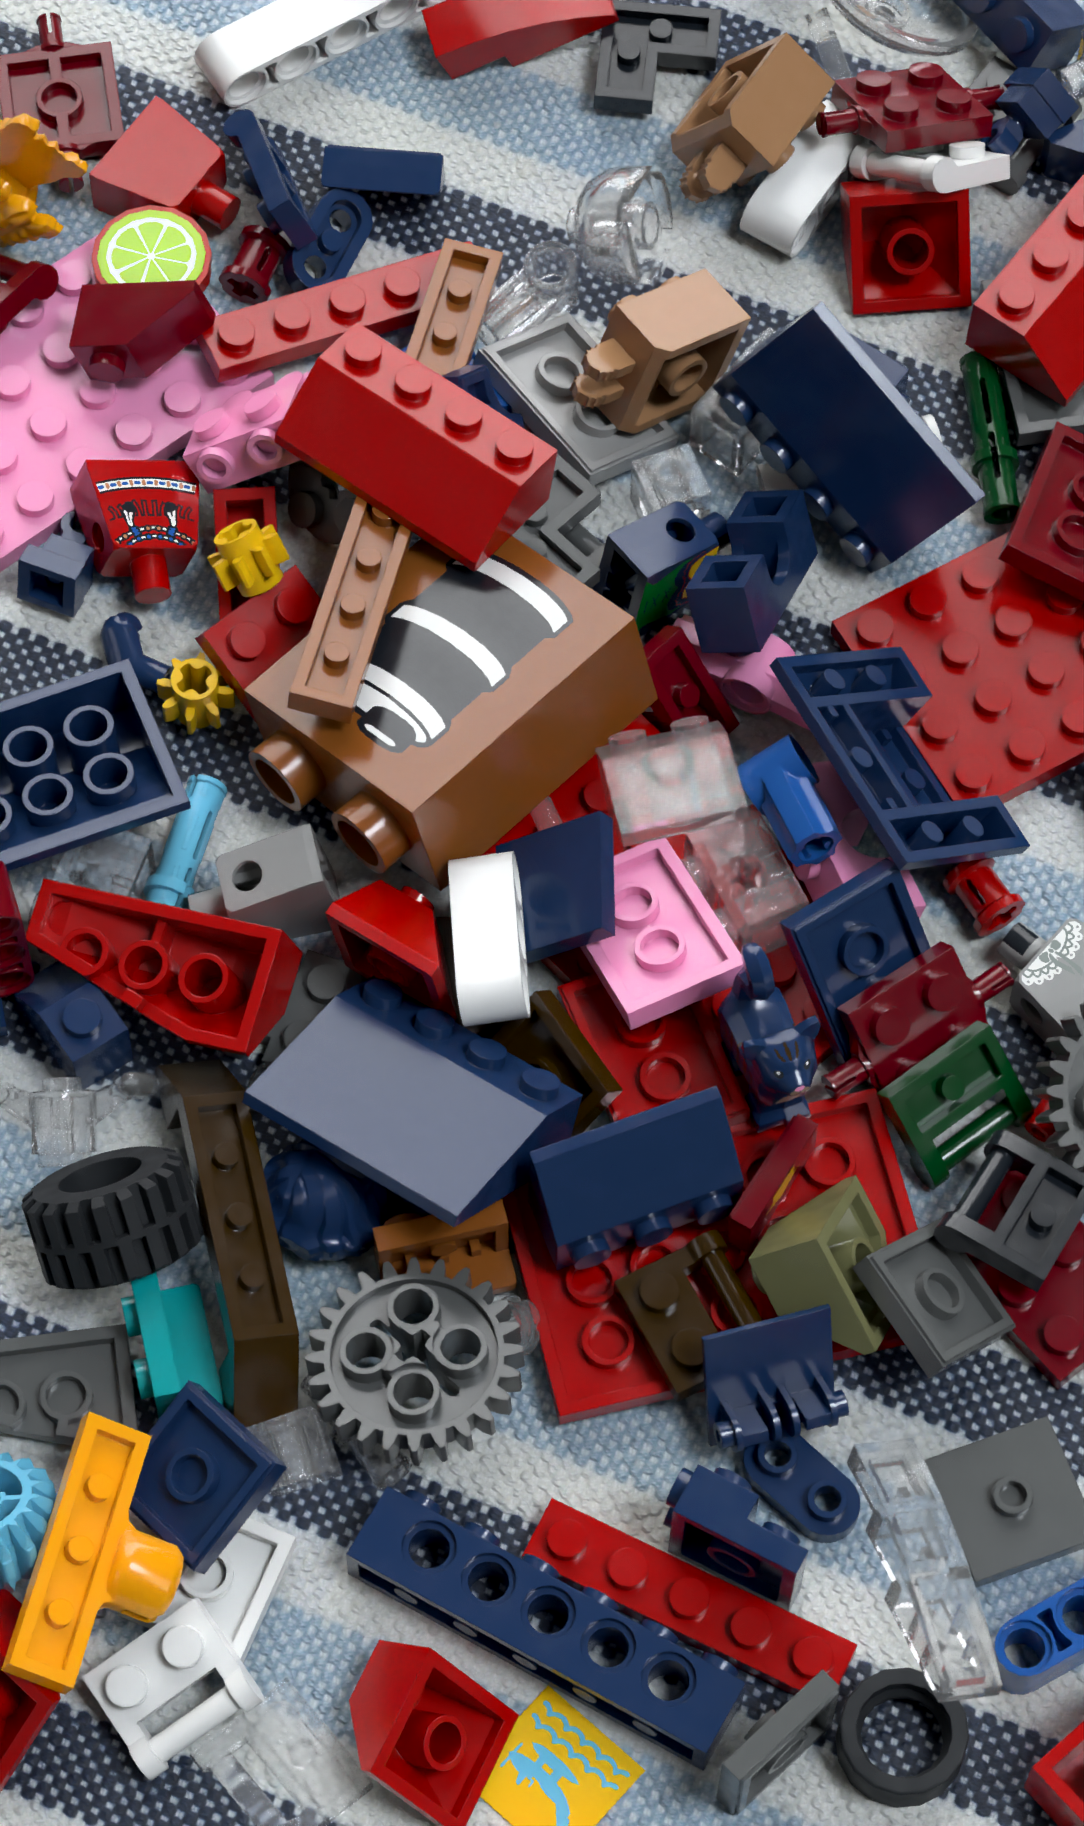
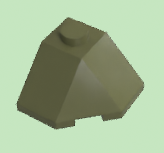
M857 1175L843 1179L770 1226L748 1259L757 1288L768 1296L778 1316L829 1304L831 1307L832 1341L863 1355L876 1352L891 1327L889 1320L852 1269L869 1254L887 1246L885 1229Z

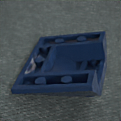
M902 647L778 657L769 665L899 871L1021 854L1030 847V844L998 795L951 801L904 730L903 726L909 722L933 695Z

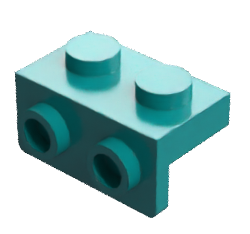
M157 1272L131 1281L134 1296L121 1298L128 1338L142 1335L146 1357L133 1360L141 1400L154 1397L158 1418H160L189 1380L200 1384L224 1407L200 1287L197 1284H188L160 1290Z

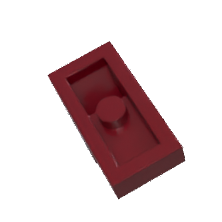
M666 625L643 647L658 699L641 714L688 758L695 745L704 744L715 749L740 723L683 629L677 626Z

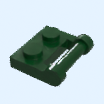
M978 1020L876 1093L911 1157L910 1164L920 1181L931 1190L936 1189L950 1177L949 1170L987 1143L995 1131L1004 1130L1010 1125L1019 1127L1034 1113V1108L990 1024ZM996 1094L995 1105L937 1147L935 1146L933 1139Z

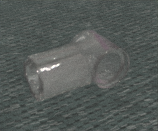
M552 240L540 242L533 246L525 256L524 267L493 292L479 334V339L485 346L539 325L549 317H558L572 311L578 303L580 292L577 259L569 246ZM547 276H559L563 278L558 282L553 283L541 281V279Z

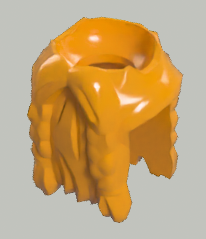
M25 113L13 118L0 120V247L2 248L9 245L14 246L17 243L25 244L29 240L36 242L39 238L50 239L57 236L64 226L58 223L57 219L52 215L36 212L38 208L35 204L38 185L56 182L62 178H80L88 169L87 162L80 160L78 154L74 152L64 153L59 150L57 141H48L45 134H38L40 121Z

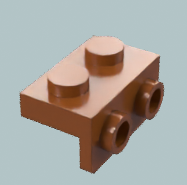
M502 1199L456 1227L450 1226L434 1215L422 1217L417 1213H405L388 1219L383 1226L372 1228L374 1257L380 1280L383 1279V1262L389 1261L397 1274L401 1275L407 1273L411 1257H417L421 1273L430 1274L433 1266L439 1259L444 1260L446 1276L450 1279H453L464 1267L469 1268L472 1280L471 1289L489 1281L492 1283L493 1294L495 1295L512 1291L517 1286V1279L509 1252L508 1219Z

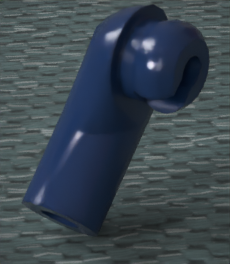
M121 612L105 620L100 633V641L107 664L111 665L129 658L140 686L158 694L157 679H171L172 667L143 654L138 633L142 629V625L135 615Z

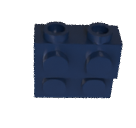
M699 1464L694 1472L683 1468L666 1500V1505L670 1506L663 1525L671 1529L668 1552L732 1585L790 1611L801 1590L809 1550L800 1546V1539L787 1528L772 1522H764L763 1526L755 1523L759 1495L750 1491L752 1488L750 1483L737 1473L720 1467L715 1468L713 1472Z

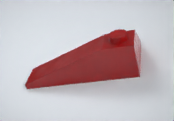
M43 878L26 932L27 942L187 1043L248 1057L285 1014L303 952L282 929Z

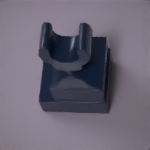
M1018 67L1003 83L1007 90L995 101L1006 114V117L997 120L992 125L991 137L979 138L975 141L984 142L985 151L1007 154L1011 157L1017 150L1019 142L1023 137L1027 139H1048L1061 124H1064L1075 113L1079 106L1049 68Z
M74 511L66 513L62 517L60 536L51 533L42 548L32 544L27 545L18 559L17 598L72 618L75 617L84 602V597L92 585L94 548L87 545L84 533L74 531Z

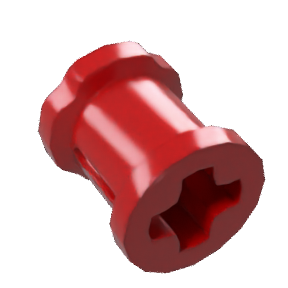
M993 858L961 862L943 880L945 890L950 895L957 894L975 919L973 928L980 937L988 936L1007 926L1022 912L1025 906L1022 897L1018 893L1011 894L993 870L995 865Z

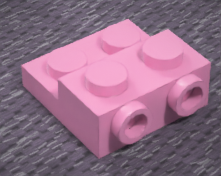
M299 371L289 373L274 385L253 393L250 390L241 391L230 397L222 408L209 410L197 419L193 425L192 435L182 457L208 494L212 493L213 489H223L301 460L276 444L274 439L277 429L310 371L304 374Z

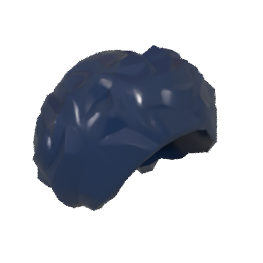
M303 1138L297 1143L287 1145L281 1153L272 1157L264 1168L279 1244L293 1251L304 1260L315 1262L325 1260L340 1261L347 1257H359L374 1246L372 1228L383 1226L389 1219L390 1211L386 1187Z

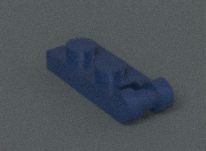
M242 109L233 113L225 121L223 132L235 147L243 148L244 160L249 166L243 169L242 172L249 186L261 201L256 205L257 209L275 236L284 231L297 250H300L316 240L318 236L285 157L274 140L266 135L262 124L251 110Z

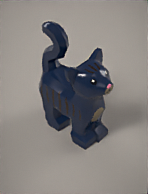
M752 942L742 947L741 959L743 968L735 976L731 992L721 1002L718 1009V1017L722 1038L721 1045L735 1077L744 1075L748 1082L749 1093L745 1096V1099L751 1111V1121L757 1133L782 1124L786 1128L793 1115L797 1116L798 1113L806 1118L811 1117L804 1094L810 1089L818 1068L814 1039L819 1033L820 1022L816 1015L795 1026L780 989L775 987L768 957L759 945Z

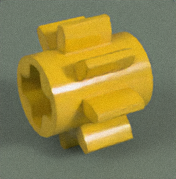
M243 519L225 527L215 536L214 543L219 552L213 553L207 558L225 592L237 586L242 596L252 597L270 590L281 581L283 572L278 564L289 560L290 556L273 524H269L260 530L255 519Z
M200 652L196 658L186 659L182 662L173 658L171 660V679H157L156 683L158 697L166 700L162 705L164 720L170 722L178 718L186 726L187 732L190 735L196 729L209 725L219 729L221 727V708L229 709L235 707L234 690L226 687L228 685L219 671L206 661L204 653Z

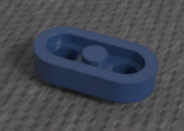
M333 189L316 201L308 214L318 238L300 250H297L292 243L283 261L285 279L295 292L346 278L368 238L373 224L372 213L367 202L356 192L349 189ZM330 217L339 221L342 232L331 226ZM304 263L313 266L317 278H313L308 274Z
M781 1426V1441L772 1442L769 1439V1441L745 1447L742 1462L745 1479L757 1494L804 1536L816 1542L832 1543L845 1538L851 1533L857 1523L860 1512V1496L857 1488L850 1479L802 1436L791 1437L785 1427ZM778 1449L788 1455L789 1462L784 1466L776 1467L767 1462L765 1454L771 1450ZM821 1494H830L838 1500L839 1507L833 1511H823L817 1507L814 1500Z

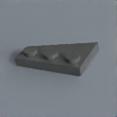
M126 1324L0 1340V1433L73 1446L80 1421L89 1411L138 1430Z

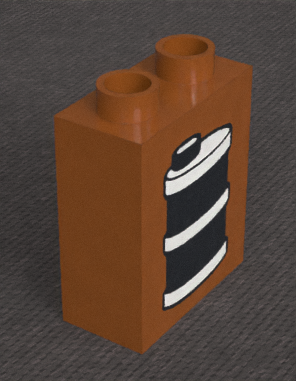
M513 536L499 547L475 572L423 538L407 550L350 724L287 708L289 691L308 635L244 689L264 740L249 753L248 757L255 774L268 791L278 801L293 811H300L315 798L334 812L331 820L338 836L352 854L369 869L382 874L399 860L440 891L449 885V860L484 854L658 699L635 618Z

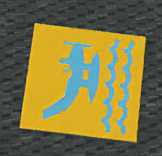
M548 1685L518 1717L480 1797L512 1826H596L646 1770Z

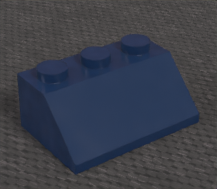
M717 1085L529 1152L528 1203L557 1271L572 1265L576 1269L596 1266L608 1259L612 1253L611 1251L636 1243L638 1247L657 1244L668 1238L673 1233L674 1228L694 1221H698L700 1225L718 1222L730 1215L742 1196L744 1179L723 1100Z

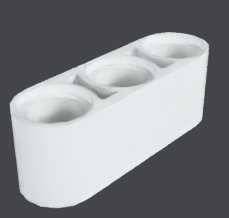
M828 99L822 102L826 106L824 112L839 110ZM816 122L808 129L800 131L791 143L795 147L792 156L777 171L769 173L752 195L743 212L740 230L794 258L804 248L840 199V182L854 180L855 177L849 167L850 155L853 149L861 143L876 145L872 140L852 133L822 138V135H819L817 132Z
M514 851L449 860L448 876L455 979L460 1016L464 1027L529 1018L530 996L522 894Z

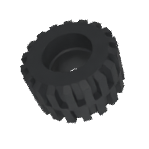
M151 1146L129 1147L79 1160L47 1176L22 1199L23 1204L21 1206L43 1276L49 1285L56 1286V1288L98 1289L145 1277L183 1257L201 1241V1237L204 1235L201 1217L183 1158L180 1153H176V1150Z

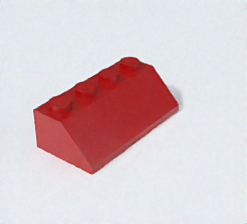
M1084 174L974 302L965 345L1063 407H1066L1084 385Z
M358 322L351 326L317 358L277 429L274 439L276 444L473 572L549 499L558 452L553 446Z

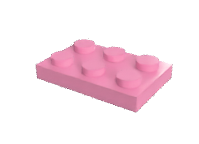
M665 835L615 855V936L581 946L580 948L630 1030L732 987L735 976L743 968L742 955Z

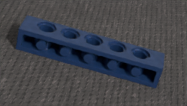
M389 1486L386 1487L346 1553L349 1575L704 1771L743 1701L746 1682L737 1678L739 1672L732 1664L712 1653L704 1652L699 1657L677 1645L678 1637L657 1622L644 1619L640 1625L618 1613V1604L609 1596L594 1588L583 1587L580 1592L558 1580L559 1573L553 1566L534 1555L525 1554L522 1559L498 1547L500 1540L484 1527L473 1522H465L462 1527L440 1515L442 1511L440 1506L424 1494L411 1489L402 1494ZM426 1545L438 1546L448 1555L446 1561L435 1568H423L417 1565L411 1557L417 1549ZM492 1577L500 1580L506 1586L507 1591L497 1600L483 1601L475 1597L470 1588L479 1579ZM553 1610L561 1614L567 1623L563 1629L556 1633L543 1634L535 1630L529 1620L539 1611ZM609 1642L622 1648L626 1658L617 1666L603 1667L591 1659L589 1652L594 1646ZM670 1675L678 1678L684 1684L686 1692L676 1700H662L651 1692L649 1684L659 1676Z

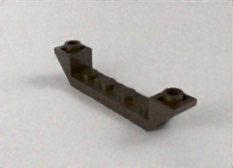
M220 1059L157 1065L155 1074L167 1130L182 1128L229 1350L218 1370L225 1407L249 1431L296 1425L298 1421L299 1331L249 1106L242 1103L246 1090Z

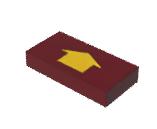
M799 1113L797 1116L793 1115L729 1215L727 1237L730 1244L746 1253L750 1251L814 1151L818 1130L817 1123Z

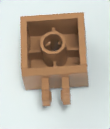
M787 32L726 61L671 134L672 152L687 166L686 172L682 173V178L679 179L681 181L679 187H681L685 199L688 198L691 201H695L696 204L704 202L713 194L715 196L727 192V189L732 188V184L736 183L739 187L744 186L764 170L770 174L774 173L794 153L795 147L791 142L798 132L808 129L816 122L817 114L824 112L826 106L822 103V100L835 84V81Z
M706 268L683 278L678 276L669 278L658 288L637 297L635 295H628L618 301L608 314L609 323L600 343L595 348L591 347L590 350H586L581 362L584 373H579L578 376H575L570 387L574 398L573 401H577L585 406V408L591 407L593 409L595 406L598 407L618 430L636 434L664 420L714 399L716 391L712 386L724 377L751 317Z

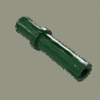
M971 351L963 355L959 361L960 371L963 375L967 414L974 453L970 458V467L973 476L979 479L980 488L986 494L982 497L984 520L989 524L1004 525L1014 521L1021 504L1018 498L1015 472L1020 465L1016 449L1010 446L1005 406L997 369L998 365L977 351ZM982 397H986L990 423H986ZM991 450L995 451L998 478L994 474Z

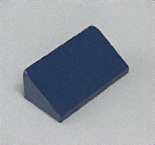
M328 145L324 148L321 177L323 187L432 196L440 195L444 188V157L441 153Z

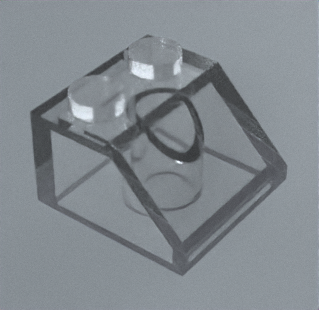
M703 715L686 717L670 724L671 731L646 736V731L643 729L623 731L609 736V745L595 748L608 814L613 819V828L623 847L750 819L748 805L728 734L719 721L709 723L708 716Z

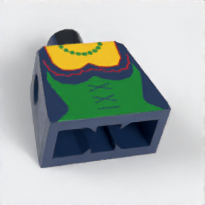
M675 501L615 530L607 536L599 566L601 569L600 582L594 586L593 590L633 616L640 637L689 603L685 588L704 557L716 556L717 552L731 544L726 527V519L717 512H712L699 519L685 503Z

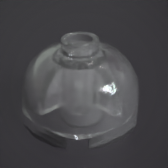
M619 166L602 171L587 182L578 196L575 207H572L568 212L566 230L570 242L575 244L578 256L590 272L606 282L624 285H654L662 277L669 261L671 249L664 248L659 250L662 229H673L671 197L665 177L660 171H650L652 166Z

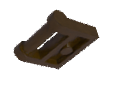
M715 1229L702 1233L691 1240L685 1247L614 1281V1292L676 1402L705 1389L701 1337L718 1333L689 1282L687 1275L703 1268L736 1327L763 1321L725 1256L729 1249L719 1230Z

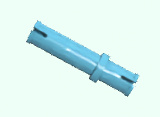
M198 774L197 777L191 775L188 779L185 791L191 808L176 814L159 866L155 874L147 878L144 885L143 893L147 901L184 909L190 908L188 894L195 893L192 888L195 881L194 878L203 859L216 817L227 794V787L221 781L203 774Z

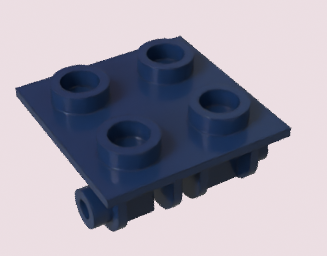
M829 1304L701 1337L707 1434L710 1447L718 1445L720 1449L731 1447L736 1453L743 1451L744 1447L769 1441V1439L772 1442L781 1441V1426L785 1427L791 1437H796L801 1434V1422L806 1430L825 1425L833 1427L838 1425L839 1418L849 1415L848 1402L842 1390L834 1391L831 1307Z

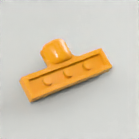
M90 1411L81 1419L1 1671L65 1695L74 1688L99 1609L108 1608L144 1623H150L155 1621L158 1616L163 1615L170 1606L181 1580L184 1561L183 1554L177 1545L138 1531L129 1522V1508L152 1436Z

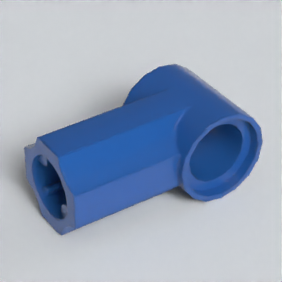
M791 734L784 736L735 768V773L744 791L760 813L767 817L787 858L796 867L804 864L817 865L835 853V848L843 837L815 786L820 781L815 768Z

